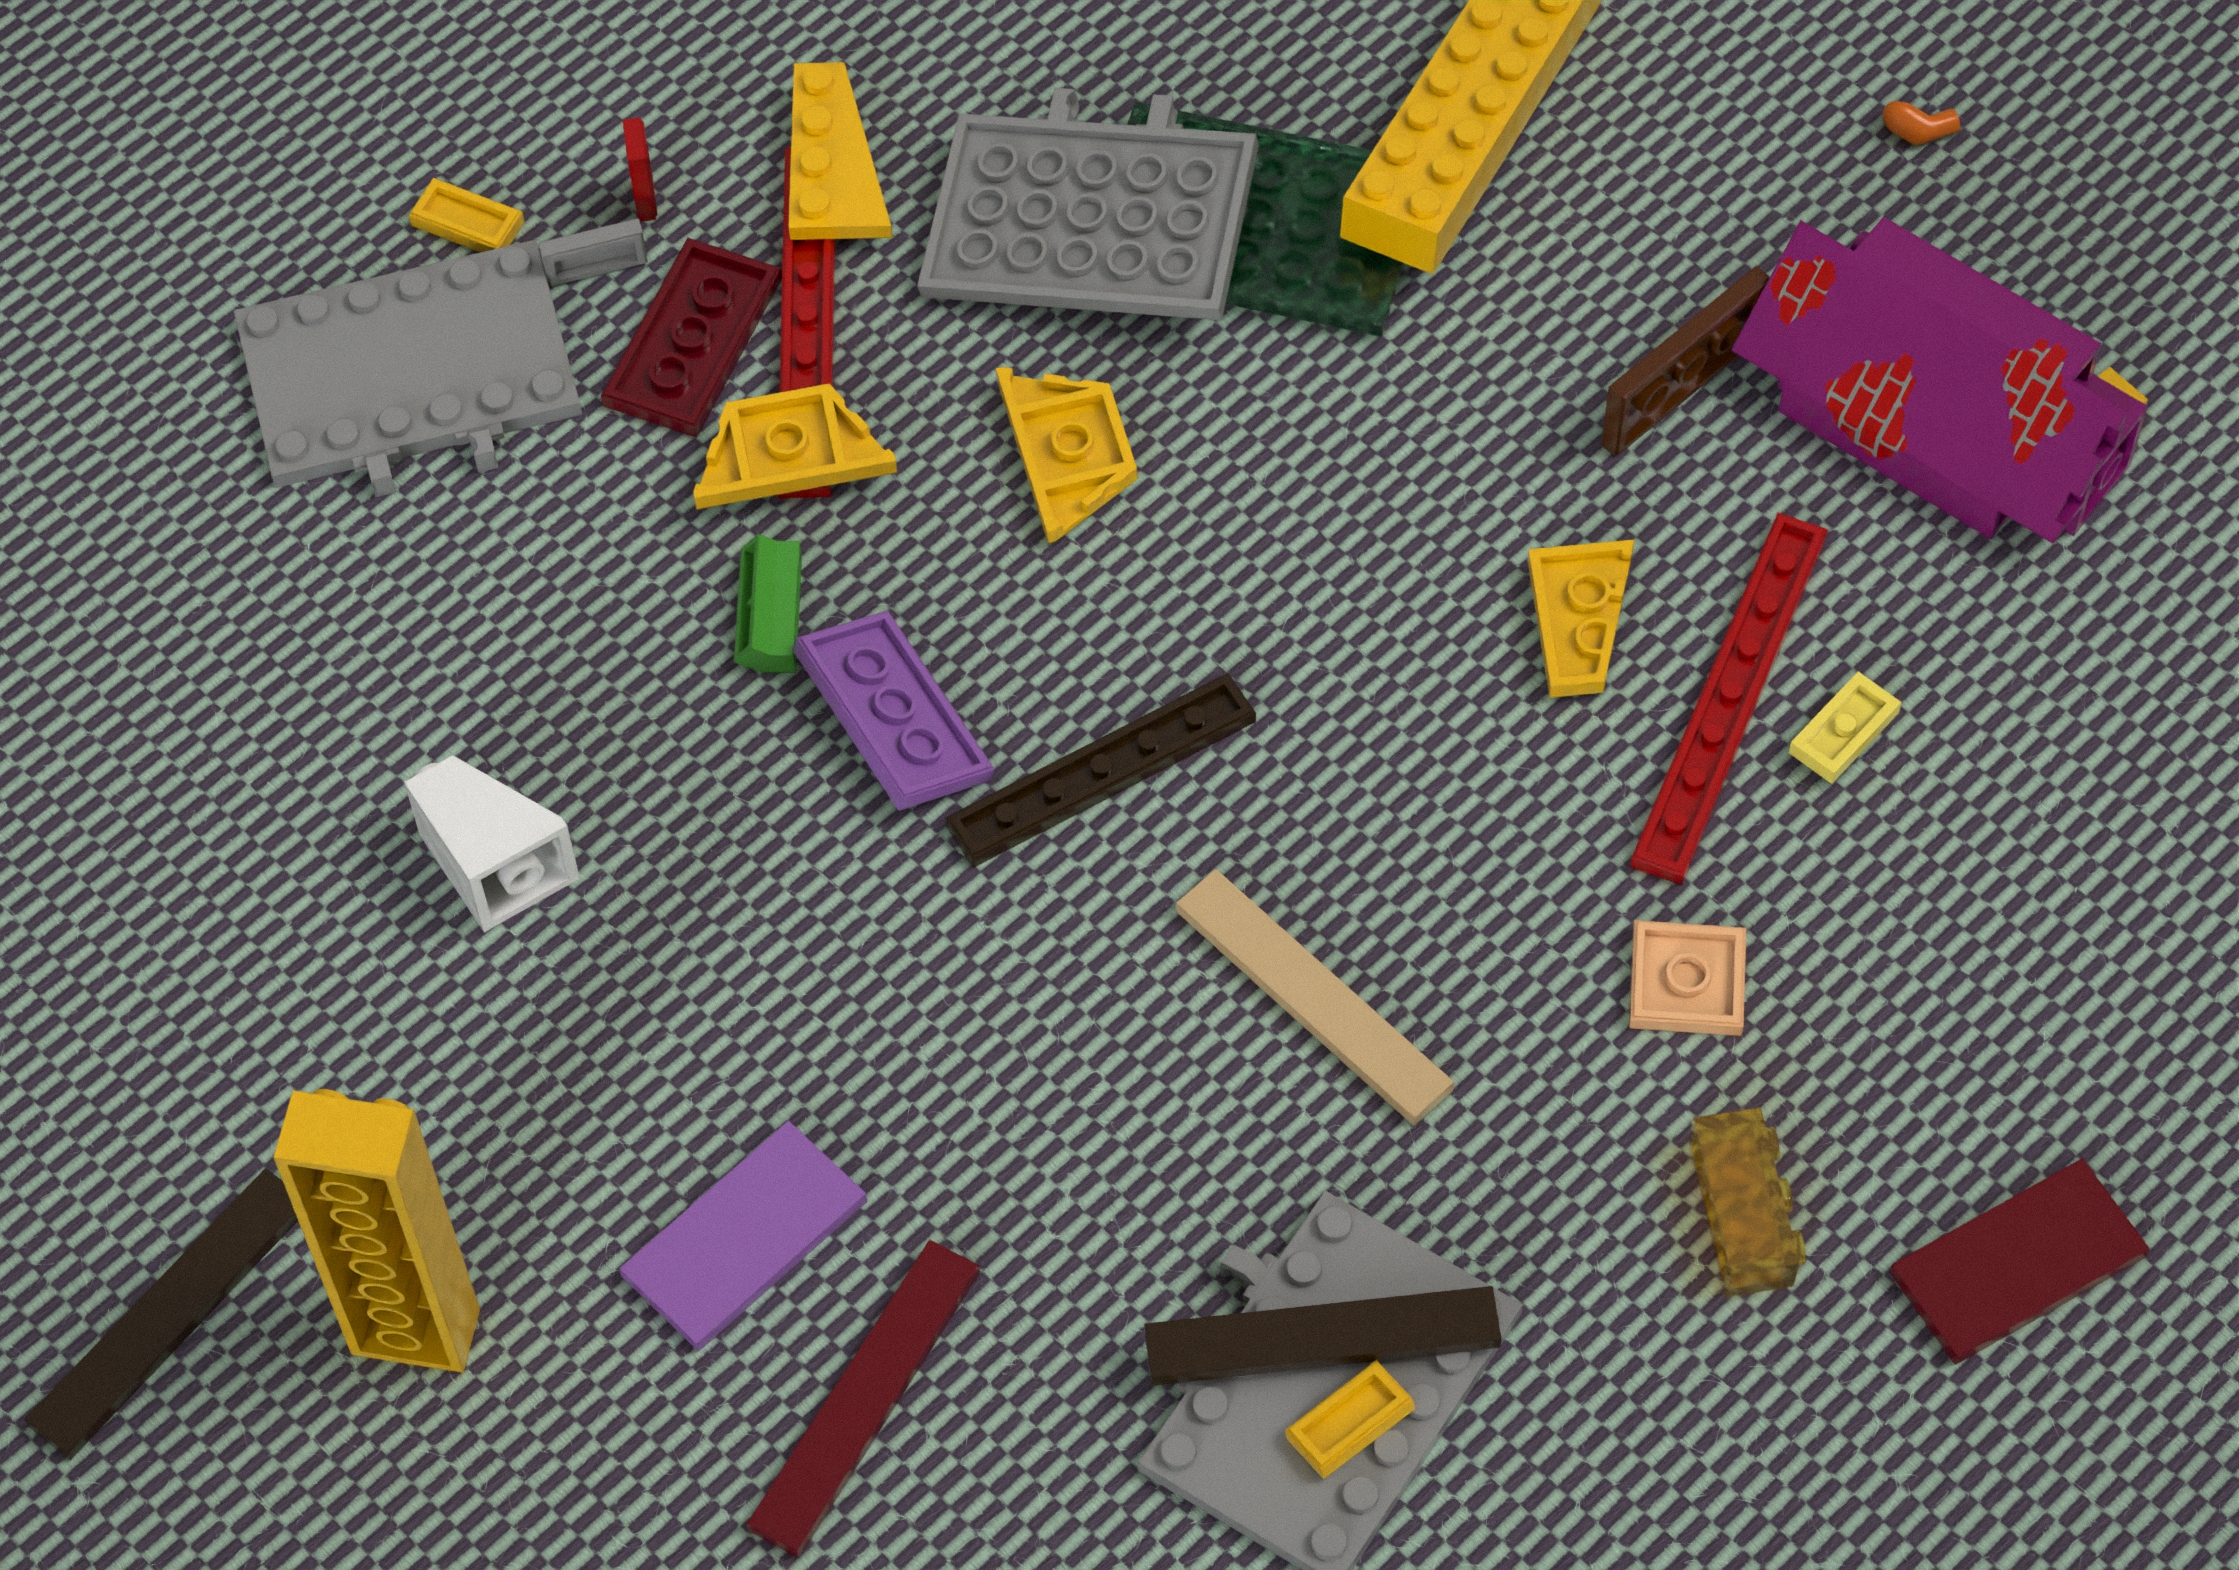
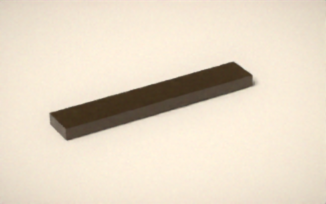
M1226 673L945 817L946 828L972 868L1255 723L1256 712L1230 674Z
M265 1168L24 1419L28 1427L71 1460L298 1222L283 1181Z
M1493 1286L1144 1324L1151 1386L1374 1362L1376 1360L1384 1361L1500 1348L1502 1341Z

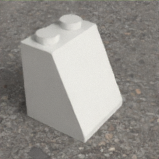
M452 755L439 763L425 765L412 778L404 782L420 837L484 932L580 879L568 827L562 817Z

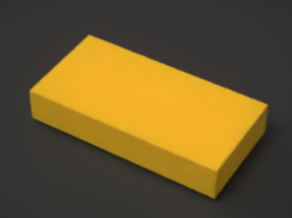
M436 178L431 180L409 214L411 226L478 252L510 246L525 223L522 211Z
M1376 1360L1285 1430L1286 1437L1324 1480L1414 1411V1400Z

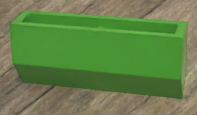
M758 534L741 548L734 652L735 663L762 673H796L797 656L792 649L798 637L802 572L800 541H776Z

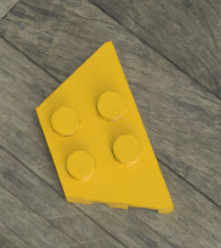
M996 368L999 390L1048 544L1056 542L1137 480V466L1110 384L1091 380L1071 381L1065 376L1044 373L1043 380L1013 376V368Z
M829 383L726 402L718 422L719 433L711 441L706 455V469L700 484L696 483L693 494L697 510L897 473L896 458L889 448L884 450L871 436L869 426L857 413L851 412L846 408L845 400Z

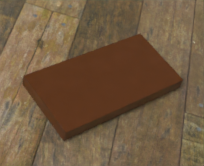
M1755 266L1608 387L1602 447L1614 457L1617 454L1620 455L1739 356L1731 351L1766 286L1770 278L1769 275Z

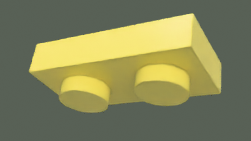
M1858 671L1791 741L1789 754L1833 784L1899 714L1901 701Z

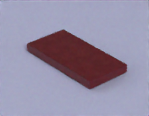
M687 237L601 394L602 406L697 438L782 280L781 268Z
M2082 1158L1893 1263L1889 1273L1953 1363L1957 1365L2146 1258L2150 1248Z

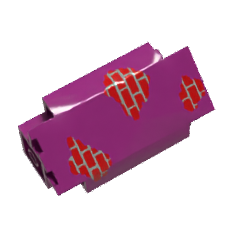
M1884 216L1870 233L1863 230L1856 237L1850 249L1800 220L1731 349L1734 353L1779 379L1778 388L1782 389L1778 412L1989 539L1993 538L2008 518L2013 519L2051 543H2054L2063 531L2075 536L2130 467L2148 408L2144 403L2093 374L2101 346L2100 342Z

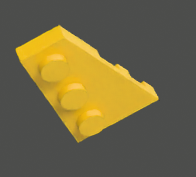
M1635 539L1528 549L1527 562L1550 698L1604 692Z

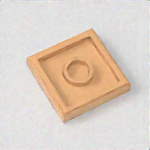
M1634 920L1629 1028L1742 1036L1744 1027L1746 928Z

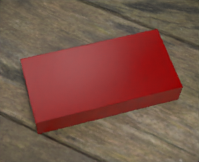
M640 117L624 119L622 121L637 218H639L640 222L656 220L658 212L644 122L641 121Z

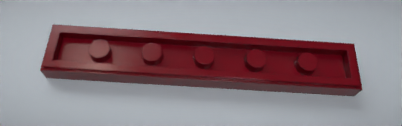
M929 1239L747 1522L749 1532L797 1558L801 1556L979 1276L980 1269L978 1264Z

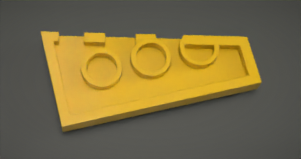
M844 62L794 63L789 198L790 240L893 238L890 219Z

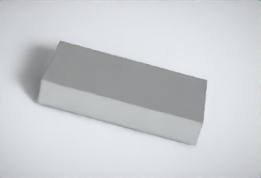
M639 218L538 243L549 287L648 262Z

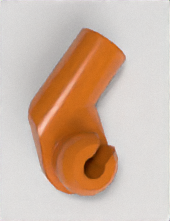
M1897 100L1888 103L1882 112V119L1887 128L1913 145H1923L1960 131L1959 117L1952 108L1928 115L1910 103Z

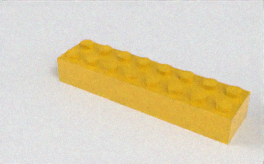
M1469 0L1343 196L1340 238L1434 274L1597 11L1601 0Z
M317 1089L313 1093L293 1090L273 1158L351 1355L464 1373L480 1307L415 1110L408 1108L399 1101L387 1098L376 1099L371 1103L348 1099L345 1095L329 1089Z

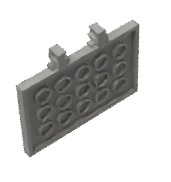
M1054 88L1049 114L1039 115L1038 119L959 114L917 285L920 295L926 298L1222 320L1259 147L1257 136L1253 133L1184 129L1183 124H1176L1178 111L1174 108V97L1171 95L1153 94L1147 124H1136V126L1091 123L1077 120L1079 102L1074 89Z
M536 239L234 310L275 488L355 469L356 473L369 471L375 498L396 493L389 462L445 447L471 443L478 473L499 468L492 441L505 438L504 433L582 415L579 397Z
M1326 1190L1278 1259L1269 1253H1265L1260 1260L1256 1255L1233 1245L1220 1265L1222 1277L1233 1276L1242 1282V1287L1246 1290L1243 1294V1301L1247 1305L1241 1313L1490 1286ZM1493 1288L1502 1344L1521 1316L1523 1304ZM1499 1348L1378 1361L1414 1400L1415 1410L1324 1480L1287 1440L1285 1430L1373 1362L1175 1383V1388L1182 1392L1184 1396L1138 1461V1471L1301 1570H1353Z

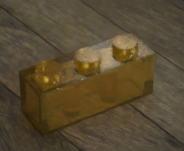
M1761 1107L1693 1117L1689 1145L1725 1297L1794 1287L1798 1267L1805 1264L1806 1254L1800 1230L1791 1231L1787 1213L1793 1210L1792 1194L1787 1178H1778L1774 1161L1780 1159V1148L1774 1126H1765Z

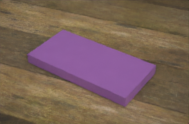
M888 610L796 638L792 649L898 811L991 781L995 770Z
M788 1120L619 1268L620 1274L631 1287L699 1352L867 1203V1195Z

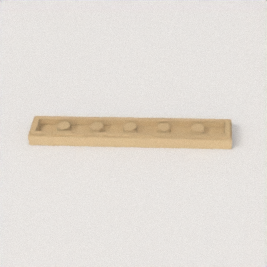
M1214 869L1176 902V912L1413 1126L1454 1090V1081L1217 869Z

